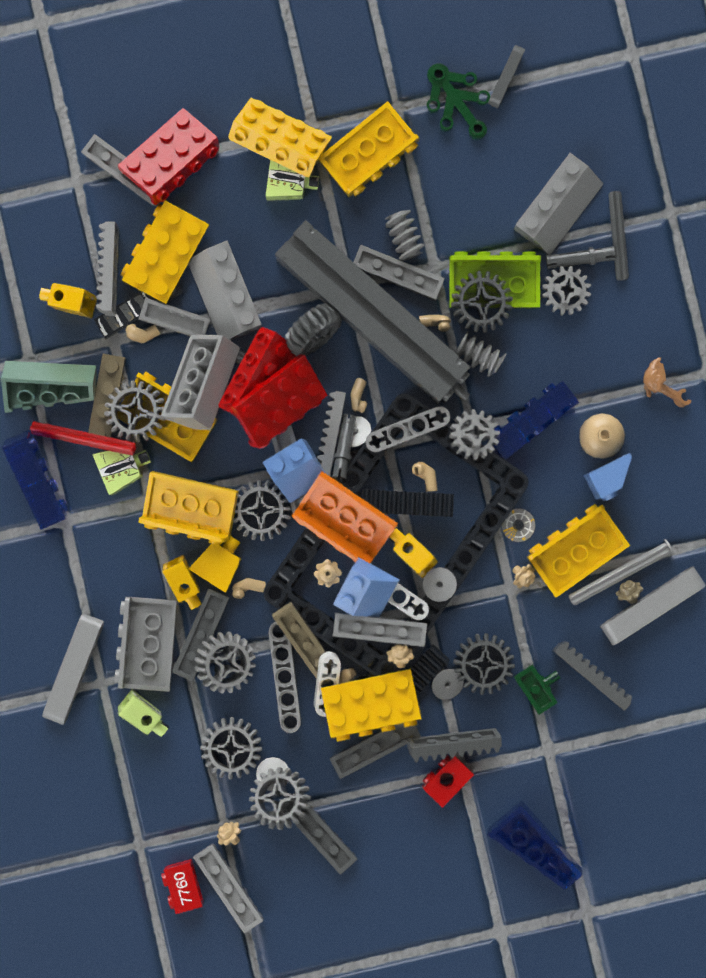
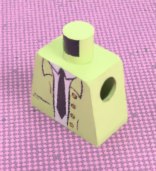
M270 160L266 199L270 201L303 199L304 188L318 190L319 176L310 175L305 177Z
M146 450L132 456L112 451L93 454L109 495L118 493L143 477L139 467L151 463Z
M133 689L130 690L118 706V715L146 735L153 731L162 737L169 728V725L161 720V711ZM145 715L151 716L147 720L142 719V717Z

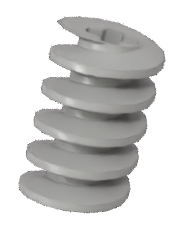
M410 210L400 211L385 218V220H389L385 224L386 228H393L389 235L397 236L392 240L394 245H399L396 248V253H403L399 257L400 261H406L422 254L423 252H420V249L425 246L424 243H416L421 238V235H413L418 228L410 227V224L414 221V218H406L411 212Z
M467 331L456 350V354L459 358L464 355L465 363L472 360V368L480 364L479 372L481 373L488 369L487 376L490 377L497 372L506 354L499 357V349L491 353L492 345L483 348V340L475 344L476 336L474 335L467 339Z

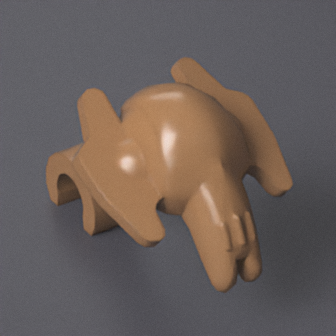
M660 357L654 359L649 364L648 369L645 370L643 377L644 390H646L647 397H651V391L654 393L661 392L672 398L678 407L689 405L691 400L684 401L681 397L682 393L686 392V389L676 391L663 384L666 381L664 365L660 363Z

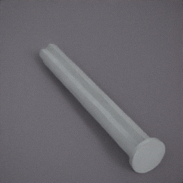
M664 539L663 544L569 594L570 601L573 605H577L669 554L675 555L671 545Z

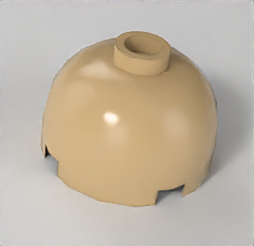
M603 413L593 415L580 428V444L584 451L593 458L604 459L612 457L620 451L624 444V428L619 420L612 415Z

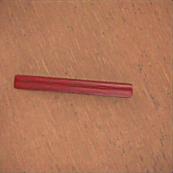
M37 421L32 422L30 426L31 434L112 452L132 456L137 449L135 442Z

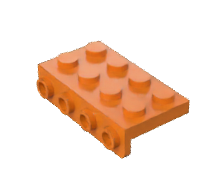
M323 471L292 514V517L300 525L305 526L314 532L317 537L330 543L337 551L343 552L353 559L355 563L358 558H361L371 564L398 525V523Z

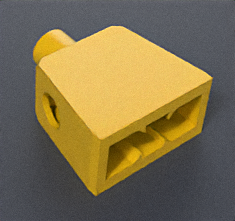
M53 283L51 288L42 287L39 294L40 300L47 301L48 306L56 310L88 318L93 317L97 298L85 289Z
M396 528L388 539L395 545L393 548L395 553L422 579L438 563L436 558L410 533L405 536ZM409 546L413 547V551L411 553L406 552V549Z
M231 536L228 541L224 542L223 546L211 544L191 565L189 570L226 593L241 561V558L234 554L241 542Z
M183 554L163 564L162 572L178 602L185 601L188 609L193 610L201 605L197 596L200 592V587L192 571L189 570V564ZM188 584L189 587L184 589L181 585Z

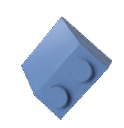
M302 438L263 461L272 480L290 503L307 494L322 471L325 473L310 445Z
M630 453L583 475L595 500L602 499V501H607L618 495L617 490L623 486L632 459Z
M358 558L333 605L352 616L380 617L399 579Z

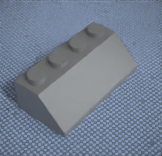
M569 153L516 223L513 230L547 255H551L602 187V181L588 165L572 153Z
M228 240L209 247L192 257L189 267L217 335H224L231 341L262 328Z
M190 335L161 417L192 429L211 430L219 408L218 404L226 389L240 347L224 335Z

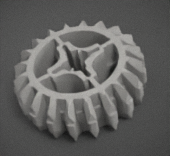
M131 381V388H128L126 383H122L124 389L122 392L117 387L114 388V391L118 394L116 397L109 394L108 397L113 400V403H105V406L111 408V411L104 412V415L112 416L106 423L107 425L115 424L111 431L115 433L120 430L118 433L120 439L126 433V441H131L132 436H134L135 442L138 443L140 442V435L147 441L149 440L147 432L150 431L153 436L157 434L153 430L154 426L162 429V425L157 423L158 419L166 420L159 415L164 407H159V405L165 401L163 398L155 399L159 396L160 392L156 390L151 394L152 385H148L144 389L145 383L140 381L138 388H136L135 381ZM136 393L130 404H120L123 398ZM143 395H146L151 400L154 412L143 409ZM137 406L141 412L146 414L140 413L139 416L137 415V417L133 418V414L125 409L131 410V408ZM117 411L128 415V429L121 425ZM140 419H151L147 426L135 430V426H137Z
M257 480V487H254L250 481L248 482L250 487L248 491L244 486L240 487L244 494L241 496L238 493L240 500L236 503L237 510H235V514L238 517L234 518L233 523L240 521L241 524L236 529L240 531L245 528L246 530L243 533L245 537L248 536L249 532H252V540H255L257 534H260V540L264 541L266 533H268L270 539H273L272 531L275 530L280 535L281 530L278 529V526L287 527V524L282 522L283 518L291 519V516L284 514L285 511H291L292 508L290 506L284 507V503L289 501L287 498L282 500L281 496H283V493L281 491L279 493L276 492L278 489L276 484L270 489V481L268 480L265 483V487H262L261 480ZM256 492L255 505L243 508L247 497ZM263 492L272 494L277 499L279 506L266 505ZM260 498L261 504H264L263 507L273 509L263 513L262 522L261 517H258L259 513L249 512V510L259 508ZM272 513H279L277 521L271 527L265 529L266 517ZM243 515H254L257 518L259 529L249 526L244 520Z
M218 632L217 639L211 635L209 636L211 641L209 644L206 641L202 642L203 646H205L204 650L197 649L201 657L194 659L195 662L199 663L195 667V670L200 672L197 677L199 680H204L203 685L205 687L210 686L211 691L215 692L218 689V692L224 694L226 689L229 693H233V686L238 690L241 689V682L248 684L246 676H253L249 669L256 667V664L250 661L254 660L256 656L251 653L253 647L247 645L248 641L245 638L241 639L239 634L233 636L231 632H227L224 637L223 633ZM228 646L221 653H215L219 648ZM237 648L241 655L240 665L235 662ZM218 659L221 661L228 660L229 663H231L233 666L229 664L222 665V663L218 661ZM210 660L215 662V674L213 677L209 669ZM230 672H236L231 677L226 678Z
M234 717L230 718V724H227L226 719L222 718L221 727L217 722H214L213 727L215 731L211 728L206 730L211 737H202V740L207 742L208 745H201L200 749L207 750L208 752L202 754L201 757L202 759L210 758L205 766L209 767L211 764H214L215 767L211 772L214 774L217 769H220L219 777L223 778L225 772H228V779L233 778V772H236L237 777L241 778V770L243 769L246 774H249L250 770L247 766L249 765L252 768L257 766L252 759L260 760L261 758L260 755L255 754V751H262L261 746H255L256 743L261 742V738H253L258 731L257 729L251 732L248 731L251 723H247L245 728L241 726L243 723L242 718L239 719L238 724H234ZM228 730L226 742L213 744L215 737L219 733ZM235 730L244 734L250 745L239 743L236 739ZM231 737L233 746L238 748L237 751L234 750L232 759L229 749L224 748L226 745H229ZM213 751L225 754L227 765L222 764L215 757ZM250 752L245 762L234 766L235 756L238 753Z
M277 767L275 773L270 768L268 769L269 776L265 773L260 774L262 782L259 780L254 781L258 785L257 789H250L252 793H255V797H249V801L256 803L250 809L257 811L254 817L256 819L262 818L260 822L262 825L268 823L270 829H274L277 826L278 830H283L285 824L290 829L292 828L291 820L295 824H299L300 821L297 816L305 817L306 814L302 812V809L310 808V805L305 804V800H310L311 796L304 795L310 788L308 786L301 787L306 780L304 778L298 779V772L292 773L290 768H286L283 772V768ZM284 780H288L293 785L296 794L287 793ZM276 782V784H274L273 791L269 794H265L267 788L272 783ZM280 795L288 797L280 800V802L273 800L280 797ZM264 803L273 804L276 817L268 813ZM290 803H295L293 809L284 816L287 806Z

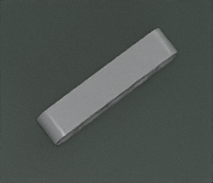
M692 566L600 625L611 644L615 645L703 589L706 584L695 567Z
M82 613L44 708L43 718L61 725L65 724L102 631L103 620Z
M275 621L269 628V640L281 728L287 733H293L301 725V714L292 644L286 635L283 637H276L274 635L273 628L278 625ZM278 648L287 649L289 653L287 659L280 660L277 658L276 650ZM287 670L291 673V680L289 682H282L279 679L281 671ZM285 693L292 694L294 696V703L291 705L284 704L281 699L282 695ZM287 716H294L297 719V725L292 728L287 727L284 719Z

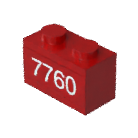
M192 859L165 866L161 877L164 887L168 886L170 895H168L170 908H174L175 913L179 914L203 907L204 900Z

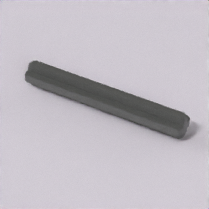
M613 191L608 196L612 240L615 249L616 280L623 281L629 278L622 195L620 191Z

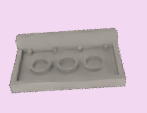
M125 597V601H121L120 615H124L123 624H119L118 637L122 638L121 647H117L116 660H120L119 670L116 669L114 678V682L118 683L119 689L128 688L170 692L178 600Z

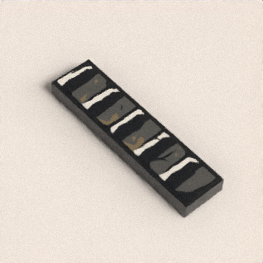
M178 284L167 303L184 294ZM141 291L117 305L116 316L102 314L95 318L94 321L104 338L108 339L125 329L128 325L138 321L145 298L157 302L160 301Z

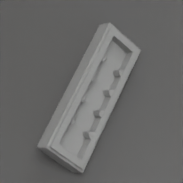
M148 298L144 300L138 319L187 336L206 335L210 322L209 318Z

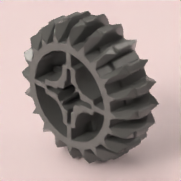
M477 271V279H474L473 274L470 273L468 274L469 282L464 278L460 280L464 287L455 286V290L460 292V294H452V298L458 300V302L451 303V307L459 308V310L453 313L454 316L462 315L458 320L459 324L466 320L468 321L465 326L466 329H469L471 324L475 325L474 332L477 333L479 326H482L483 333H486L487 325L494 331L496 329L494 322L502 326L504 323L500 317L504 319L509 318L508 313L504 312V310H512V306L507 305L506 302H511L513 297H505V294H508L511 290L510 288L502 289L506 283L505 280L499 284L496 283L499 278L497 274L491 280L489 279L490 272L487 271L485 278H482L481 271ZM484 284L495 289L499 297L489 296L485 291ZM477 285V295L469 300H463L465 292L470 287ZM480 295L483 297V300L489 301L488 304L484 305L483 311L481 305L475 303L476 300H479ZM500 304L499 312L487 320V308ZM464 307L475 308L479 313L480 320L471 317Z
M327 303L311 308L310 311L305 312L302 317H299L293 323V326L289 328L288 333H286L285 339L287 340L288 348L296 356L299 354L309 356L311 353H315L317 349L333 338V335L338 331L342 322L341 316L334 307Z
M484 633L483 640H480L479 634H475V642L470 637L466 638L470 645L466 647L465 644L461 643L460 647L464 649L463 653L460 651L455 652L461 659L453 660L454 664H460V667L455 668L454 672H462V675L457 678L458 681L467 680L463 685L464 688H468L472 684V693H475L477 687H480L481 695H484L485 688H488L489 694H493V686H496L498 691L502 690L498 683L502 681L507 685L509 682L504 679L505 675L513 676V673L507 671V669L515 668V664L508 663V660L514 659V655L506 656V653L511 648L509 646L504 649L501 648L505 643L503 639L496 644V635H493L491 641H489L488 633ZM482 645L478 658L466 659L472 649ZM489 646L498 650L502 657V662L490 659ZM485 653V657L488 658L486 661H490L491 664L495 665L486 666L483 675L482 667L472 663L482 662ZM465 666L475 667L479 670V682L470 678ZM501 669L500 674L494 680L486 682L490 670Z

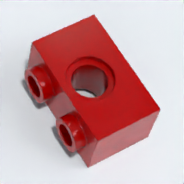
M447 754L445 759L438 763L440 768L435 773L430 771L422 780L424 782L422 788L442 808L474 776V773L456 755L454 758H451ZM444 773L451 774L453 776L452 782L446 785L440 782L441 775Z

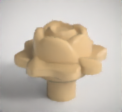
M326 559L323 563L316 565L317 571L314 572V576L318 579L319 585L325 584L329 588L332 584L339 583L340 579L338 576L342 575V571L338 569L337 562L331 563L330 560Z
M531 564L522 568L517 565L513 568L512 572L515 574L513 584L517 585V588L520 589L522 586L529 587L530 584H533L535 581V568Z
M396 644L391 650L387 651L388 661L394 662L398 668H404L406 663L414 658L412 654L413 649L408 648L407 645Z
M227 822L218 829L217 838L220 845L224 844L227 846L230 842L236 845L240 841V838L237 836L241 832L239 823Z

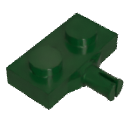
M531 664L513 676L538 715L558 703L550 688L551 684L561 679L556 670L544 678Z

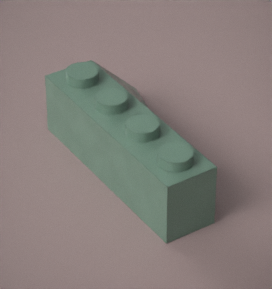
M5 361L1 376L5 413L13 412V409L16 408L29 410L37 405L51 407L59 402L72 404L94 401L97 387L96 365Z

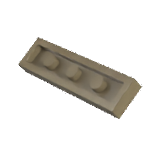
M108 354L102 355L88 433L112 437L111 428L114 424L107 425L106 423L112 416L104 415V412L111 411V408L106 407L105 403H113V400L108 397L109 394H112L114 397L118 395L114 388H121L126 361L125 357Z
M292 602L273 613L272 616L317 679L319 658L326 651ZM330 659L329 662L326 663L328 673H331L330 667L331 664L334 663L332 659ZM329 679L324 680V681L322 682L321 686L325 685L326 683H328V682L331 681V680H329Z

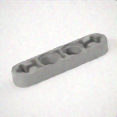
M435 407L376 430L366 437V447L371 452H381L440 429L450 421V413L444 407ZM436 411H440L441 414L445 413L444 423L440 424L439 421H434L431 423L434 427L429 428L425 415L429 414V419L436 416ZM415 419L424 421L425 428L423 431L416 432L413 430L412 422ZM395 427L401 428L404 432V436L400 440H394L390 435L391 430ZM387 431V438L391 444L386 445L385 440L379 444V448L370 446L369 442L372 441V436H376L379 439L384 437L382 432Z

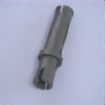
M614 246L598 249L589 247L588 250L546 255L547 269L589 263L590 265H595L597 262L615 261Z
M348 414L342 415L337 453L333 457L335 465L332 478L337 482L339 473H341L340 482L346 481L348 464L351 463L350 451L356 417L351 414L349 423H347Z

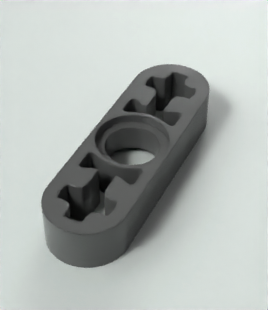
M517 45L514 46L489 99V105L499 108L525 52L524 48Z

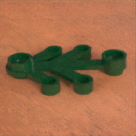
M437 63L432 65L427 73L428 81L432 84L431 96L426 106L427 110L430 113L439 111L440 102L438 98L442 87L447 96L443 118L439 124L440 128L443 131H450L452 129V115L455 105L469 125V136L474 140L484 138L487 132L485 123L476 120L463 100L477 102L483 106L488 104L490 94L485 90L477 93L454 89L450 83H464L467 87H473L477 82L476 74L473 72L466 74L449 72L444 64ZM436 71H441L443 73V76L441 78H437L434 75V73ZM471 76L474 78V82L468 83L466 78ZM484 94L487 96V100L481 101L479 96ZM431 102L437 103L438 107L436 109H431L429 107V104ZM448 120L451 125L444 127L442 122ZM480 126L482 131L477 133L474 131V127Z

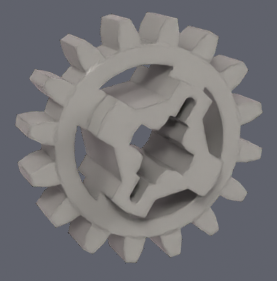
M561 266L559 273L555 270L551 271L552 278L546 276L545 280L548 284H543L542 289L547 290V292L542 294V298H548L545 305L549 306L552 304L553 313L559 309L562 316L565 311H568L569 315H573V309L580 312L582 310L580 304L587 305L588 302L584 298L591 296V293L586 291V289L591 287V284H585L584 282L587 279V275L579 276L581 273L580 269L575 273L572 266L567 271ZM564 276L563 282L553 284L556 279ZM573 279H575L579 283L580 287H577L575 285ZM568 283V290L572 292L565 298L564 291L561 289ZM552 294L558 297L559 303L553 298ZM579 298L575 304L568 305L570 299Z
M472 409L470 415L464 411L462 418L459 416L455 418L456 424H452L450 427L455 432L450 433L449 438L455 439L451 446L459 447L457 454L463 451L465 452V459L469 455H473V459L477 460L479 454L482 458H485L487 452L492 453L494 451L493 446H496L499 442L495 437H498L500 432L494 431L498 424H491V415L485 418L484 411L476 415L475 409ZM464 423H469L468 428H463V430H460L461 426ZM472 431H474L475 435H479L477 439L474 438V435L470 434ZM488 440V443L480 448L481 441Z

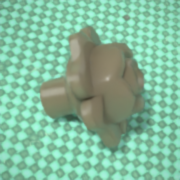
M627 580L620 585L616 596H618L620 601L627 600L630 604H634L638 601L637 598L640 592L643 591V587L640 582L635 583Z

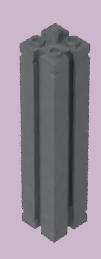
M305 220L293 233L294 235L275 253L277 262L285 267L323 303L334 307L343 321L437 405L440 401L445 403L453 393L457 394L463 401L470 396L461 387L470 375L467 372L470 366L462 361L457 354L318 230H315L309 222Z

